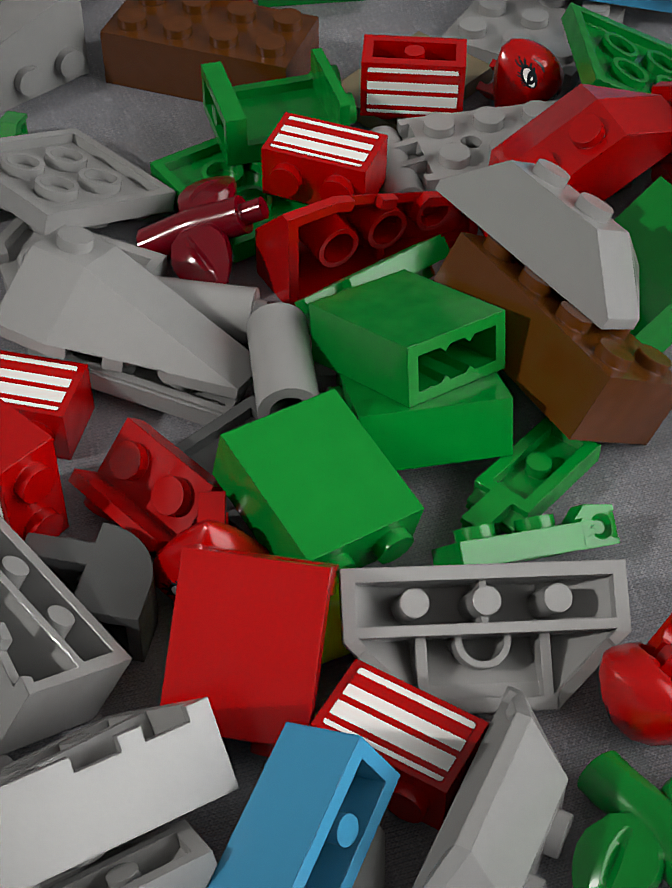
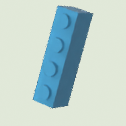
M286 722L207 888H352L401 775L360 735Z

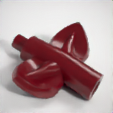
M231 176L205 178L187 186L178 195L179 213L139 229L136 235L137 246L167 255V260L171 259V265L179 279L228 284L232 267V248L229 239L250 234L253 231V223L269 218V209L263 197L245 201L240 195L235 196L237 183Z

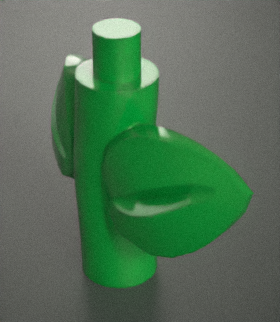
M616 751L602 753L585 767L577 781L578 789L606 816L586 828L576 843L571 873L573 888H657L663 879L672 888V778L667 780L659 790L628 764Z

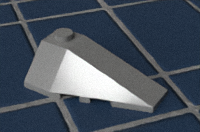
M63 225L31 245L0 304V336L42 355L63 360L67 350L102 358V369L122 373L124 366L157 370L158 377L163 383L237 399L253 384L249 350L119 247L94 237L91 231L83 227Z

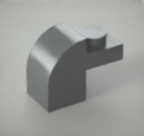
M104 522L95 543L80 541L70 536L55 537L28 532L24 542L133 658L132 661L145 662L157 627L159 613L151 556L140 539L119 526Z

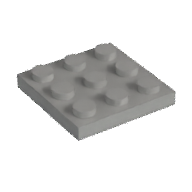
M474 0L441 38L467 39V54L488 64L491 63L492 59L497 60L501 47L512 38L529 39L540 43L548 48L559 60L564 72L562 90L570 92L578 83L580 77L561 21L569 4L572 2L623 24L625 8L589 0Z
M76 128L0 138V208L13 213L26 222L37 234L47 236L63 225L83 228H104L108 223L127 219L146 220L149 218V215L173 211L175 190Z

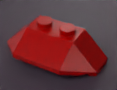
M579 84L493 148L490 154L489 166L508 160L536 164L538 159H545L558 165L570 175L571 178L567 184L580 194L586 192L605 201L672 152V107L662 95ZM479 228L483 235L487 237L488 234L482 228Z

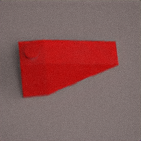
M438 191L332 196L282 214L255 229L257 273L283 303L295 306L294 302L381 259H385L405 248L435 236H444L450 249L461 232L477 235L478 225Z

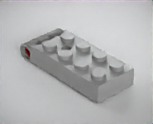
M532 100L520 105L503 107L483 106L470 111L454 113L434 112L421 117L397 119V131L390 126L372 128L369 131L388 135L386 178L379 193L436 191L435 188L440 179L489 166L490 154L493 148L558 100ZM633 180L621 189L631 188Z

